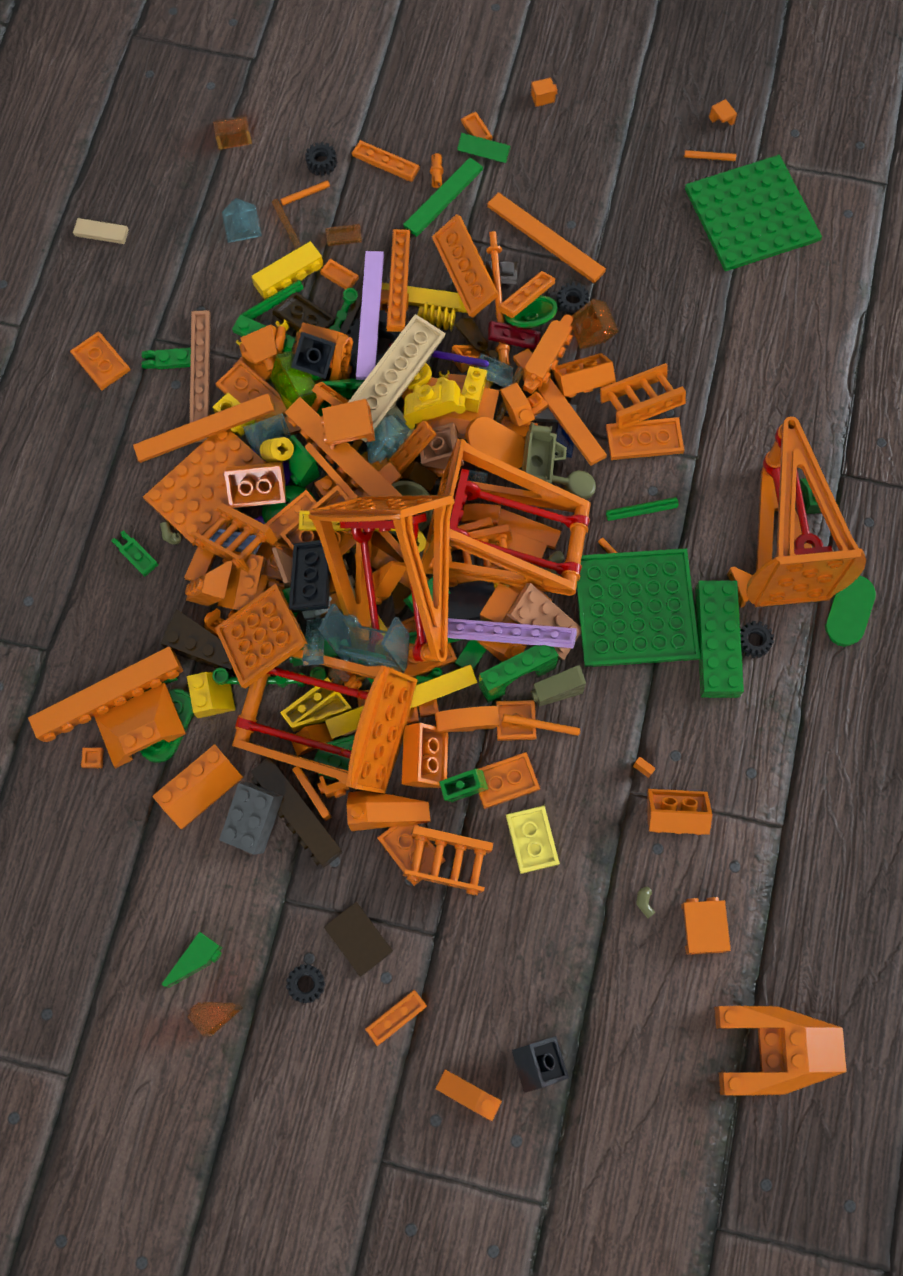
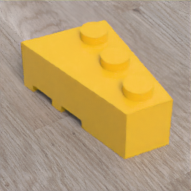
M328 677L324 679L325 681L331 682ZM315 686L280 713L293 732H296L305 726L325 722L326 719L352 710V708L340 693Z

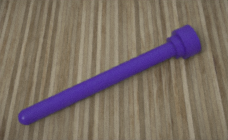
M437 350L430 356L485 368L489 366L487 360Z

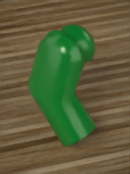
M435 667L427 677L417 675V684L441 676L442 670Z

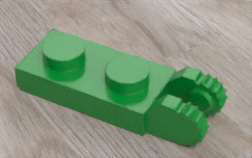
M191 348L145 350L141 352L142 358L155 359V361H142L144 369L159 370L191 367Z
M123 530L120 534L127 541L124 546L115 538L111 541L119 549L120 553L146 577L159 564L134 538H131Z

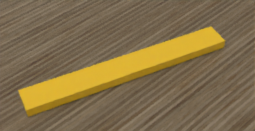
M469 664L417 684L410 709L476 684L477 680L472 666ZM364 705L325 720L332 739L357 729Z

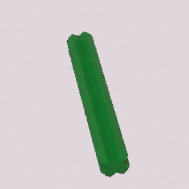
M297 280L241 315L253 320L286 300L293 293L302 291L304 286L300 280Z
M673 497L606 511V518L608 521L674 509L678 507L679 503L678 499Z

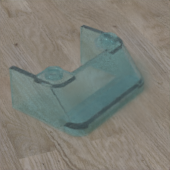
M331 604L318 631L341 659L364 666L382 665L401 673L405 672L408 662L410 635L398 617H394L386 632L362 626L358 622L359 619L357 617L343 615L335 604Z

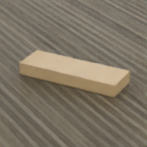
M78 218L73 234L77 237L125 244L129 229L123 225Z

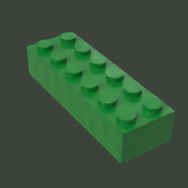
M698 581L695 587L700 650V697L739 698L744 692L737 581Z

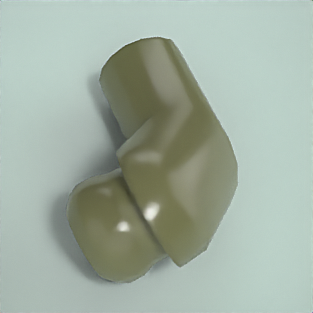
M162 522L160 527L163 540L172 545L179 544L181 541L180 533L175 534V532H171L169 522Z
M555 551L548 558V561L561 563L564 555L561 551ZM547 568V571L556 574L555 570Z
M643 887L637 893L636 904L648 919L656 912L649 905L652 890L649 887Z

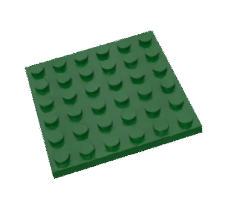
M780 154L685 184L684 189L725 272L819 242L822 239V235Z
M687 548L582 555V569L576 589L584 667L700 659Z

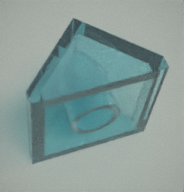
M235 198L222 211L228 243L262 236L255 205Z

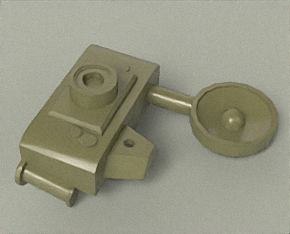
M531 423L525 438L522 471L550 484L553 482L565 485L566 491L585 500L590 499L596 490L594 478L582 470L572 472L567 478L553 475L554 461L566 459L567 447L556 442L557 434L551 433L552 426H539Z

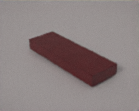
M490 321L488 340L535 350L540 342V332Z

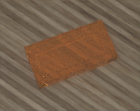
M360 224L325 228L328 246L362 242Z

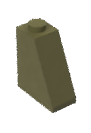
M580 665L535 683L531 691L534 702L537 701L540 707L583 694L586 681Z

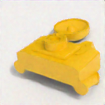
M427 363L424 364L407 387L413 390V393L405 397L403 418L406 421L404 428L407 430H413L415 424L421 423L423 420L427 421L454 411L461 414L466 410L464 404L467 399L461 393V389L455 381L440 377L434 386L426 385L432 376L431 368Z

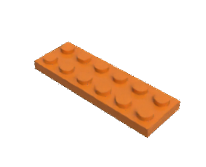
M456 214L432 236V239L468 315L474 317L496 299L499 294L461 216Z

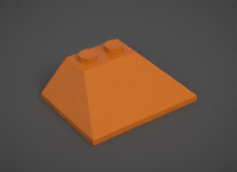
M162 683L160 686L144 692L141 696L127 700L123 705L109 709L103 715L94 716L114 768L132 761V754L163 739L171 742L186 734L166 683Z

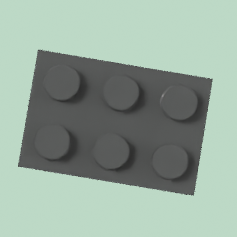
M249 782L238 783L219 840L253 855L264 853L283 796Z

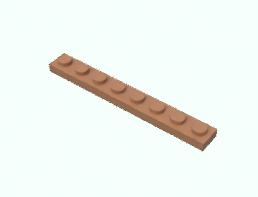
M209 310L192 311L190 423L209 416L211 317ZM207 438L199 440L197 442H204Z

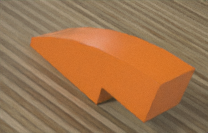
M498 706L469 707L435 713L437 732L494 729L500 725Z

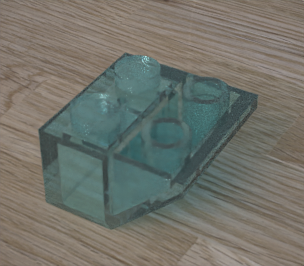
M396 414L385 417L374 432L376 441L367 443L368 461L370 463L381 462L386 457H391L398 450V446L407 439L406 435L410 428Z

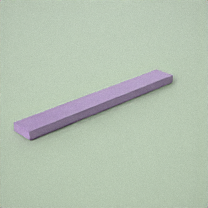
M366 251L356 370L357 380H365L376 366L384 260L383 251Z
M448 618V638L574 648L577 635L576 628Z

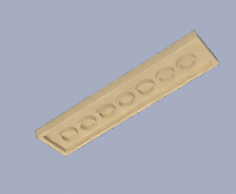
M416 314L349 400V402L361 399L368 401L374 432L445 337L446 333Z

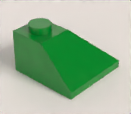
M292 435L290 436V441L294 446V452L289 458L290 479L295 485L305 488L320 477L316 460L297 438Z

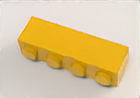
M310 241L252 275L253 284L265 300L297 280H303L309 274L320 270L324 266L323 259Z

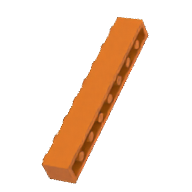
M301 397L284 412L289 417L287 421L294 428L298 425L302 429L300 433L307 440L311 438L314 441L312 445L319 452L323 450L326 453L324 457L331 464L336 462L339 465L337 470L344 476L348 474L352 478L350 482L357 489L361 487L364 490L362 493L364 496H402L348 442L336 444L335 449L331 450L323 439V433L326 432L325 427H322L320 415Z
M169 646L28 717L37 739L43 742L52 741L57 735L72 731L78 724H85L91 721L92 717L103 715L110 708L123 705L132 697L141 696L145 690L156 688L163 681L178 677L179 673L183 672V668L175 651Z

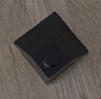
M302 331L297 332L292 347L290 367L326 379L336 343Z

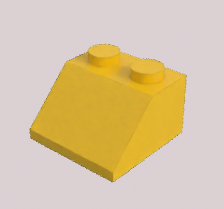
M203 672L187 676L193 713L198 719L236 710L231 684H217L212 677L213 672Z

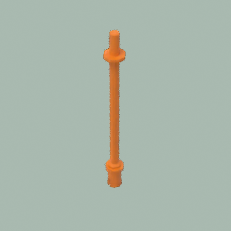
M491 231L489 233L490 247L486 249V252L491 255L493 282L499 294L495 299L497 322L504 323L503 313L498 311V306L502 303L498 254L502 252V248L497 245L496 232ZM499 342V345L496 347L499 366L502 367L503 365V368L510 367V346Z

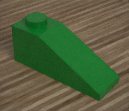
M199 932L161 985L170 988L211 965L212 962L215 963L222 954L220 951L223 947Z

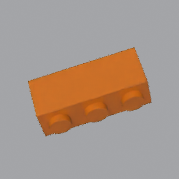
M602 353L557 365L556 369L552 370L558 389L564 397H574L577 395L576 393L591 392L594 388H603L616 382L613 362Z
M283 461L231 466L225 469L224 476L230 507L238 508L286 503Z
M234 551L233 553L239 555L241 552ZM250 554L244 560L249 568L247 572L232 566L225 597L223 600L218 601L217 606L240 610L254 600L261 576L264 573L266 558Z
M227 561L190 582L185 590V595H187L186 601L210 606L223 600L232 561Z
M424 723L404 726L402 784L413 787L441 788L439 781L447 779L448 732H437L436 726Z
M648 789L647 821L649 832L710 835L713 814L708 792Z

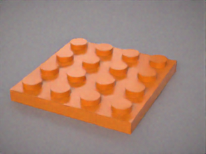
M276 583L215 627L241 687L245 689L308 644L293 612L289 609V604L280 586Z

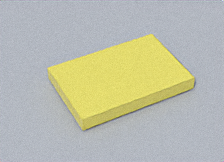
M545 805L506 814L520 874L560 864Z

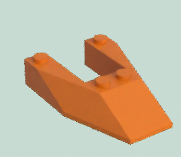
M778 1006L715 1007L716 1029L758 1028L761 1072H719L720 1095H784L847 1072L842 1027Z

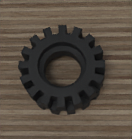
M316 142L315 146L312 144L310 149L307 148V152H305L306 164L312 174L315 173L319 176V173H321V176H324V173L329 175L330 171H334V168L337 166V159L332 145L329 146V143L324 145V142L318 145V142ZM317 157H327L325 161H315Z
M572 282V285L566 283V287L564 285L561 286L557 294L558 310L562 311L563 315L568 313L570 316L573 314L574 317H577V313L579 316L583 312L585 313L589 302L588 290L585 291L586 287L583 285L581 288L580 283L576 286L575 282ZM576 296L580 301L572 304L567 302L566 298Z
M752 621L751 624L748 622L740 630L741 652H745V656L749 657V655H752V658H756V656L760 658L771 649L774 644V634H771V628L767 629V624L763 626L760 621L758 623ZM752 633L759 634L762 638V644L759 646L751 645L748 636Z
M302 964L299 967L296 966L293 971H290L289 977L286 980L288 994L292 999L300 1003H312L314 1000L319 999L324 991V976L319 969L312 965ZM302 976H310L313 979V988L308 992H302L298 988V981Z

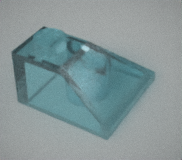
M283 413L243 427L250 446L260 457V445L263 441L279 437H285L290 440L291 436Z

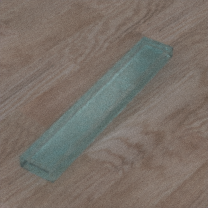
M325 618L307 621L305 633L307 644L304 645L303 666L324 664L327 627Z

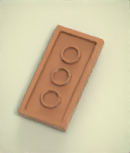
M526 583L507 613L517 624L576 628V640L581 633V627L531 583ZM554 647L559 655V660H565L571 648Z

